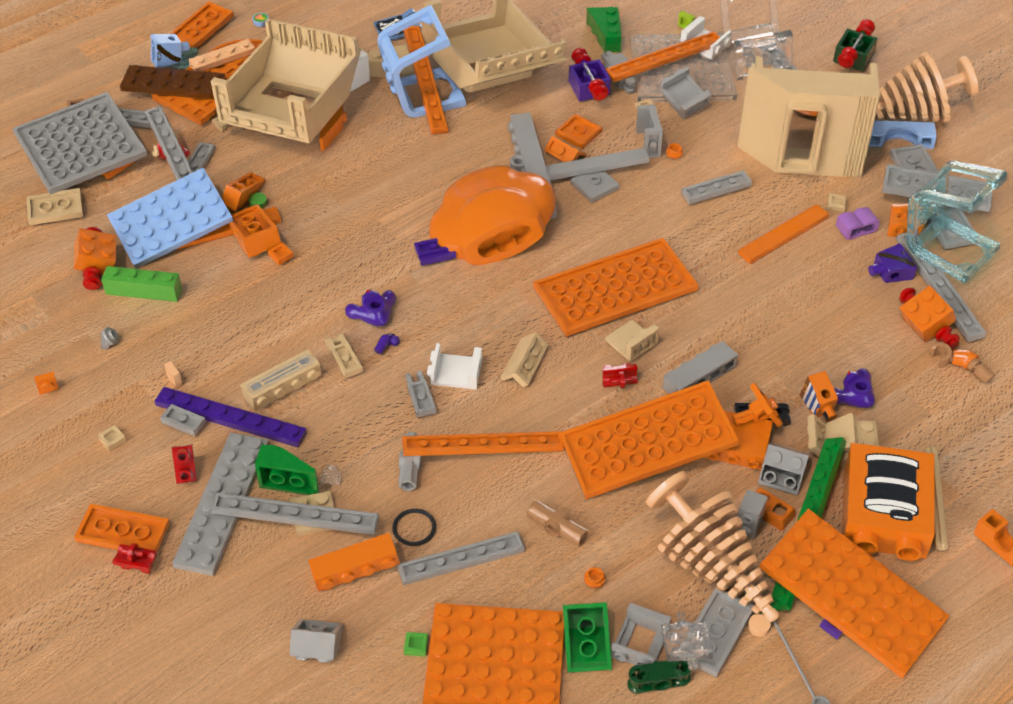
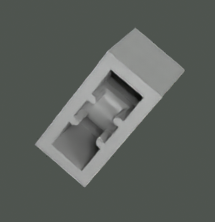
M747 490L738 510L737 516L743 522L742 527L738 530L745 529L747 537L755 539L763 521L767 496L751 490Z

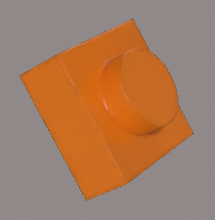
M283 242L268 250V256L278 265L294 257L293 252Z
M54 371L34 377L40 395L59 389Z

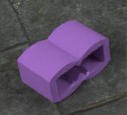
M869 207L856 209L854 212L841 213L837 218L836 227L847 240H851L861 235L876 232L880 221Z

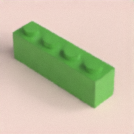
M107 266L101 279L106 295L177 302L182 290L179 273Z

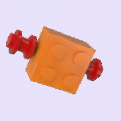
M97 227L79 228L74 243V269L83 271V286L86 289L96 290L102 285L101 277L106 267H114L116 262V235L103 233Z
M930 285L917 295L914 288H905L901 291L899 301L904 304L899 309L902 318L926 343L935 337L936 341H943V343L950 346L951 350L955 349L959 345L960 337L957 334H951L952 328L950 325L956 321L954 310Z

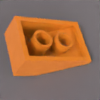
M258 204L231 215L234 221L228 223L248 258L258 256L260 253L281 243L277 226Z

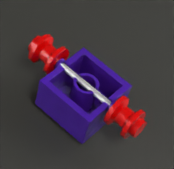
M585 48L575 49L571 55L575 64L569 66L568 82L579 101L593 98L595 100L605 99L607 95H610L611 78L600 59L591 61Z

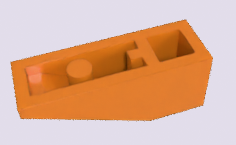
M343 105L340 106L320 131L321 151L328 147L343 129L344 122H347V112H344Z
M250 172L227 184L222 197L227 209L237 211L244 207L249 201V197L260 189L266 179Z

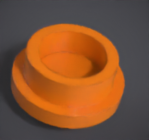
M671 143L666 149V155L673 159L680 158L683 155V149L680 144Z
M592 567L586 571L584 582L591 588H599L605 583V574L600 568Z

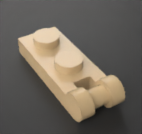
M343 333L338 334L337 337L332 339H324L326 348L330 351L345 379L363 372L362 365Z

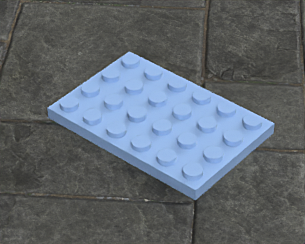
M204 168L107 214L135 269L234 221Z

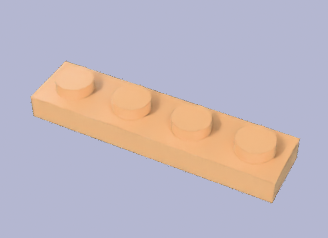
M249 39L242 40L189 59V65L194 71H205L251 55L255 47Z

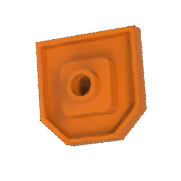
M755 383L750 385L757 400L749 404L748 410L732 416L734 424L741 425L749 421H753L755 424L770 418L777 427L781 426L783 423L776 410L779 406L773 397L769 399Z

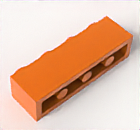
M390 532L308 560L318 592L329 590L334 586L349 583L354 579L370 576L375 572L390 569L400 564Z

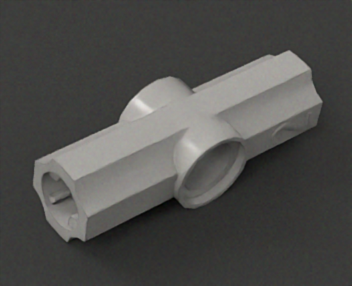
M408 432V434H406V435H404V436H419V435L416 434V432ZM403 448L399 455V488L404 491H412L417 487L418 471L421 468V456H403Z

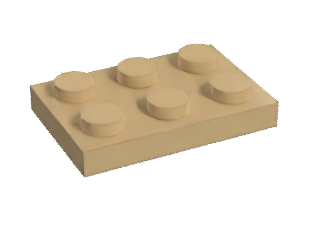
M80 188L63 190L53 194L45 193L26 196L29 225L84 217Z

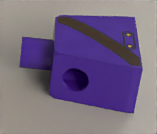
M900 243L878 252L875 256L874 265L868 267L871 276L880 275L886 283L913 280L917 269L916 264Z

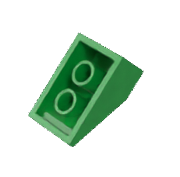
M261 444L255 461L259 488L301 495L319 493L316 469L282 447Z
M607 602L563 605L567 673L612 670Z

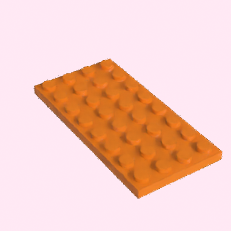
M663 237L533 282L534 289L566 337L697 291L699 287L698 283Z
M709 380L559 433L585 499L739 445V440Z
M810 509L801 516L759 565L760 569L837 629L841 630L900 678L904 677L950 616Z

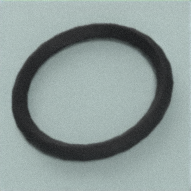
M408 509L401 512L394 519L392 531L399 542L409 546H418L431 540L436 531V522L433 516L425 510ZM420 513L430 519L432 530L425 539L410 542L399 536L396 529L398 521L406 514Z

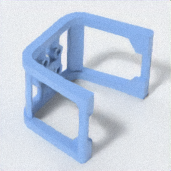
M432 5L385 28L377 39L378 48L383 60L381 64L384 72H386V80L388 84L392 83L390 85L392 94L398 95L400 105L404 113L409 117L425 116L426 113L424 106L413 107L404 87L417 84L415 74L400 77L401 70L430 54L451 46ZM419 22L429 25L434 24L439 34L435 41L401 59L398 58L389 37ZM441 67L433 69L434 79H448L453 90L449 99L441 102L443 111L464 107L466 100L461 89Z

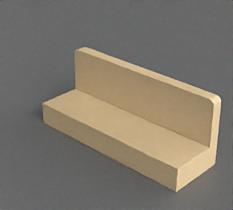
M537 332L520 339L501 376L503 381L513 377L522 387L529 385L548 347V344Z

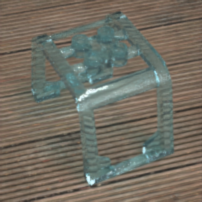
M954 160L947 162L932 180L922 189L917 190L909 199L907 244L914 255L959 281L967 283L1000 249V243L952 220L947 213V206L974 213L983 204V199L993 189L997 190L1007 180V172ZM956 171L987 179V185L974 198L968 199L948 194L949 172ZM937 213V217L917 235L918 227L921 224H926L928 219ZM946 227L980 246L984 255L974 265L969 262L954 265L924 248Z

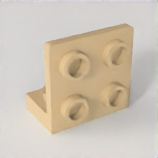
M630 320L606 336L605 341L631 362L658 344L659 327L653 324L649 328L643 329L634 320Z

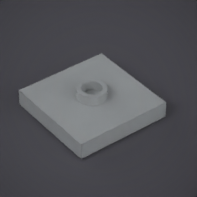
M605 171L578 175L572 178L570 183L591 203L619 189V184Z

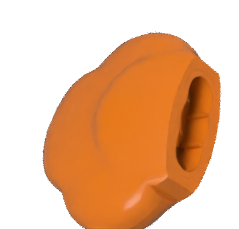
M505 165L489 166L472 171L455 181L446 190L442 204L435 211L430 221L429 236L431 239L437 238V244L440 247L449 248L448 251L451 252L455 251L457 259L466 260L467 263L472 265H483L507 259L524 251L544 235L545 227L555 211V191L544 177L532 172H520Z

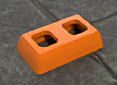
M758 488L755 492L767 496L769 499L766 503L763 520L778 530L783 531L796 516L795 508L763 488ZM779 505L787 511L783 516H779L772 510Z

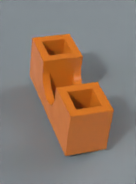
M992 509L979 519L974 535L1013 567V538L1007 528L1009 521Z

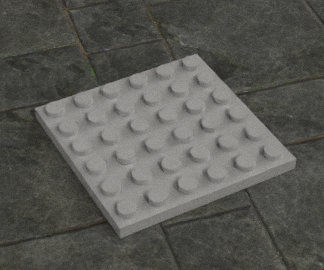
M108 92L12 128L14 135L49 194L59 192L148 156L146 149Z

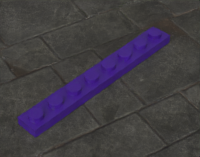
M163 387L155 399L156 406L168 409L173 404L205 417L206 421L299 448L307 433L306 428L167 387Z

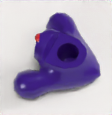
M368 289L362 296V306L353 303L348 304L345 307V314L351 319H360L374 326H385L390 319L392 307L396 302V295L391 290H386L380 295L379 292Z
M861 368L856 372L848 371L843 380L844 389L834 388L838 397L836 404L845 403L859 408L873 407L875 395L870 372L865 368Z

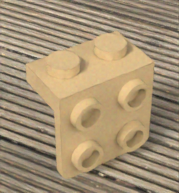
M852 413L826 424L815 414L807 417L808 448L818 457L820 456L825 439L843 437L846 440L844 452L849 450L851 443H857L856 421Z

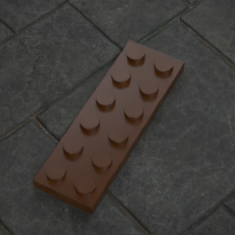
M129 65L120 84V89L126 92L214 100L211 80L214 77L226 80L224 73Z

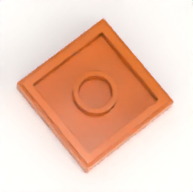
M574 114L555 131V136L583 149L602 132V127Z

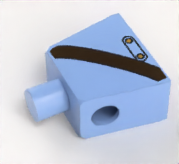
M151 34V61L155 67L164 68L181 62L182 52L190 51L189 43L181 42L176 34Z

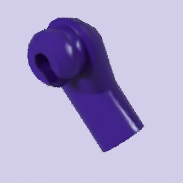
M393 333L382 335L374 351L382 355L386 346L391 344L397 346L400 338Z

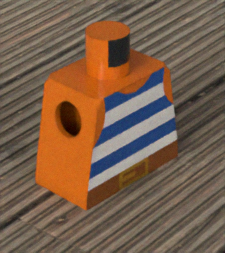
M826 371L808 376L801 390L800 397L812 415L815 414L817 417L824 416L827 422L833 421L837 418L834 407L838 397Z

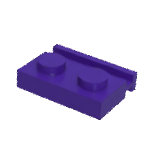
M437 238L414 243V249L421 266L456 258V252L448 251L449 248L440 247L437 244Z

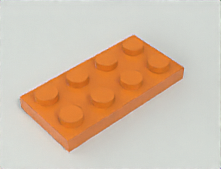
M208 1L170 34H176L181 42H188L189 47L196 50L232 19L234 12Z
M90 503L74 539L79 543L118 550L120 544L130 546L132 543H137L139 548L158 552L170 522L168 518Z

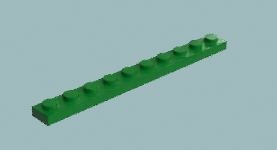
M843 437L825 439L797 521L808 509L820 518L822 517L846 446V440ZM776 581L771 595L773 602L770 605L776 610H791L795 595Z

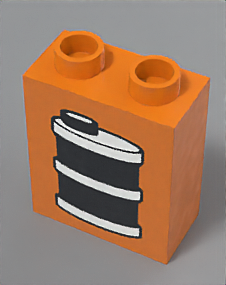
M851 443L844 466L841 534L869 555L880 552L895 554L904 561H915L919 558L926 559L935 535L934 453Z

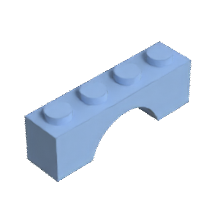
M875 120L869 147H882L890 139H904L913 145L923 144L925 149H933L937 137L935 123Z

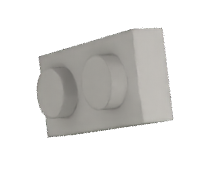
M173 404L160 417L161 423L192 436H196L206 423L205 417Z

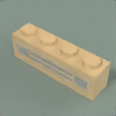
M307 349L242 383L243 397L254 411L263 408L322 376L320 363Z

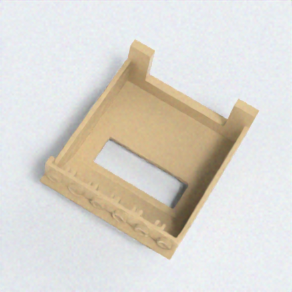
M440 0L424 2V8L429 5L433 6L440 20L442 2ZM493 0L491 14L442 25L451 46L430 54L459 89L463 88L467 92H475L529 78L533 75V70L567 60L564 57L566 41L560 39L559 43L553 44L552 41L550 42L511 0ZM422 22L421 33L424 44L427 45L435 41L439 34L434 24L429 25Z
M267 19L265 22L267 37L228 80L215 77L211 80L219 122L310 144L349 97L362 48L358 47L357 37ZM276 88L315 97L316 99L311 105H308L306 98L290 95L286 100L266 94L270 89Z
M756 56L755 63H752L748 69L737 147L777 173L861 178L880 99L877 63H870L868 74L763 68V57ZM793 110L818 111L811 149L787 148Z

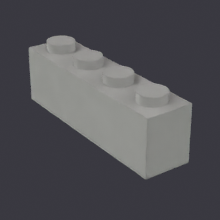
M724 341L717 345H712L707 351L697 354L692 360L684 362L677 369L666 373L663 389L668 394L707 380L711 383L736 368L738 354Z

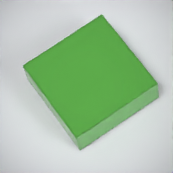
M406 632L404 655L426 657L428 633Z

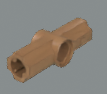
M533 501L529 506L527 517L544 526L546 532L551 536H561L576 546H581L585 542L588 530L571 521L569 515L563 510L558 509L554 511L539 501Z

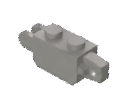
M611 51L601 53L605 69L629 61L621 53L613 54ZM635 75L617 82L612 81L618 89L623 88L629 94L635 92Z

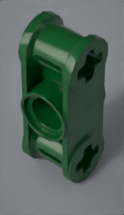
M678 658L632 666L628 673L627 687L632 693L641 694L686 686L691 680L692 663L686 658Z

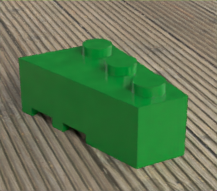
M588 7L586 24L591 27L592 33L596 35L603 51L621 52L622 36L618 7Z

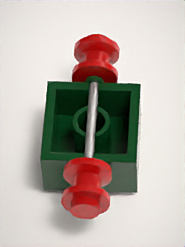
M864 19L860 22L856 31L847 28L836 45L833 62L839 63L844 68L851 67L864 71L875 53L878 40L877 37L871 36L875 30L874 22Z

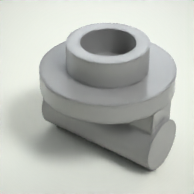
M106 327L101 332L102 349L106 350L110 345L118 343L119 335L115 329Z

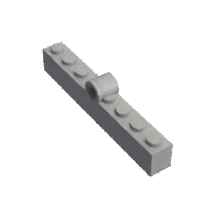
M531 113L510 115L508 131L512 132L511 142L515 143V155L510 158V167L520 172L538 174L551 184ZM557 203L551 218H557Z

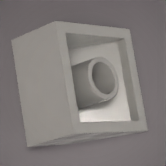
M300 619L291 629L289 656H296L298 660L317 658L319 662H331L338 655L344 623Z

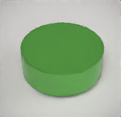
M263 193L252 194L249 197L250 206L258 204L261 209L267 205L266 195Z

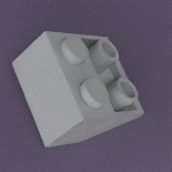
M773 442L769 443L758 484L798 495L810 453Z

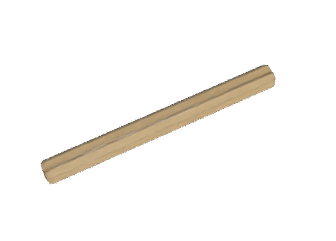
M935 447L926 448L925 452L934 453L935 548L941 552L948 549L938 451Z

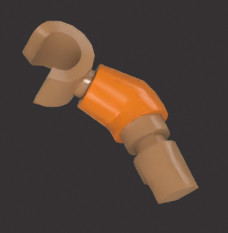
M942 342L933 344L930 349L929 355L933 357L937 355L942 356L940 357L939 368L946 367L950 361L953 365L961 366L966 370L969 369L971 372H974V375L985 384L995 376L985 364H982L979 356L973 351L953 350L952 352L950 346Z

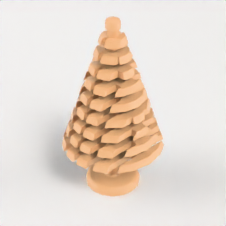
M924 52L919 56V59L916 58L912 61L910 66L907 65L903 68L902 74L898 72L894 75L893 80L889 79L886 81L885 88L883 86L879 87L880 99L875 120L884 121L885 118L887 121H895V119L896 121H906L907 119L908 122H916L917 120L919 122H927L929 120L934 123L938 121L949 122L950 106L947 101L946 89L962 83L968 94L975 95L978 93V82L971 62L966 56L960 57L957 63L959 74L942 80L932 57L930 58L929 53Z
M680 471L664 481L647 498L646 504L649 508L655 509L669 501L684 521L677 524L671 530V533L666 535L663 539L664 542L658 546V552L664 556L669 555L670 560L675 563L681 562L680 566L685 569H693L695 567L696 569L692 571V574L698 577L706 575V578L703 580L709 584L719 581L715 588L721 592L735 585L728 592L731 598L735 599L746 592V596L742 597L739 603L747 606L754 601L757 605L753 606L751 611L756 614L762 611L769 622L775 621L779 617V613L770 605L773 602L771 593L764 598L762 597V593L768 588L766 581L754 586L763 576L760 568L755 569L746 576L756 566L758 560L756 555L748 557L753 549L750 542L744 543L745 539H747L745 529L738 530L742 527L743 522L739 516L736 517L738 511L734 503L731 504L733 497L730 491L721 492L700 505L702 506L701 508L693 511L679 495V492L689 480L687 473Z

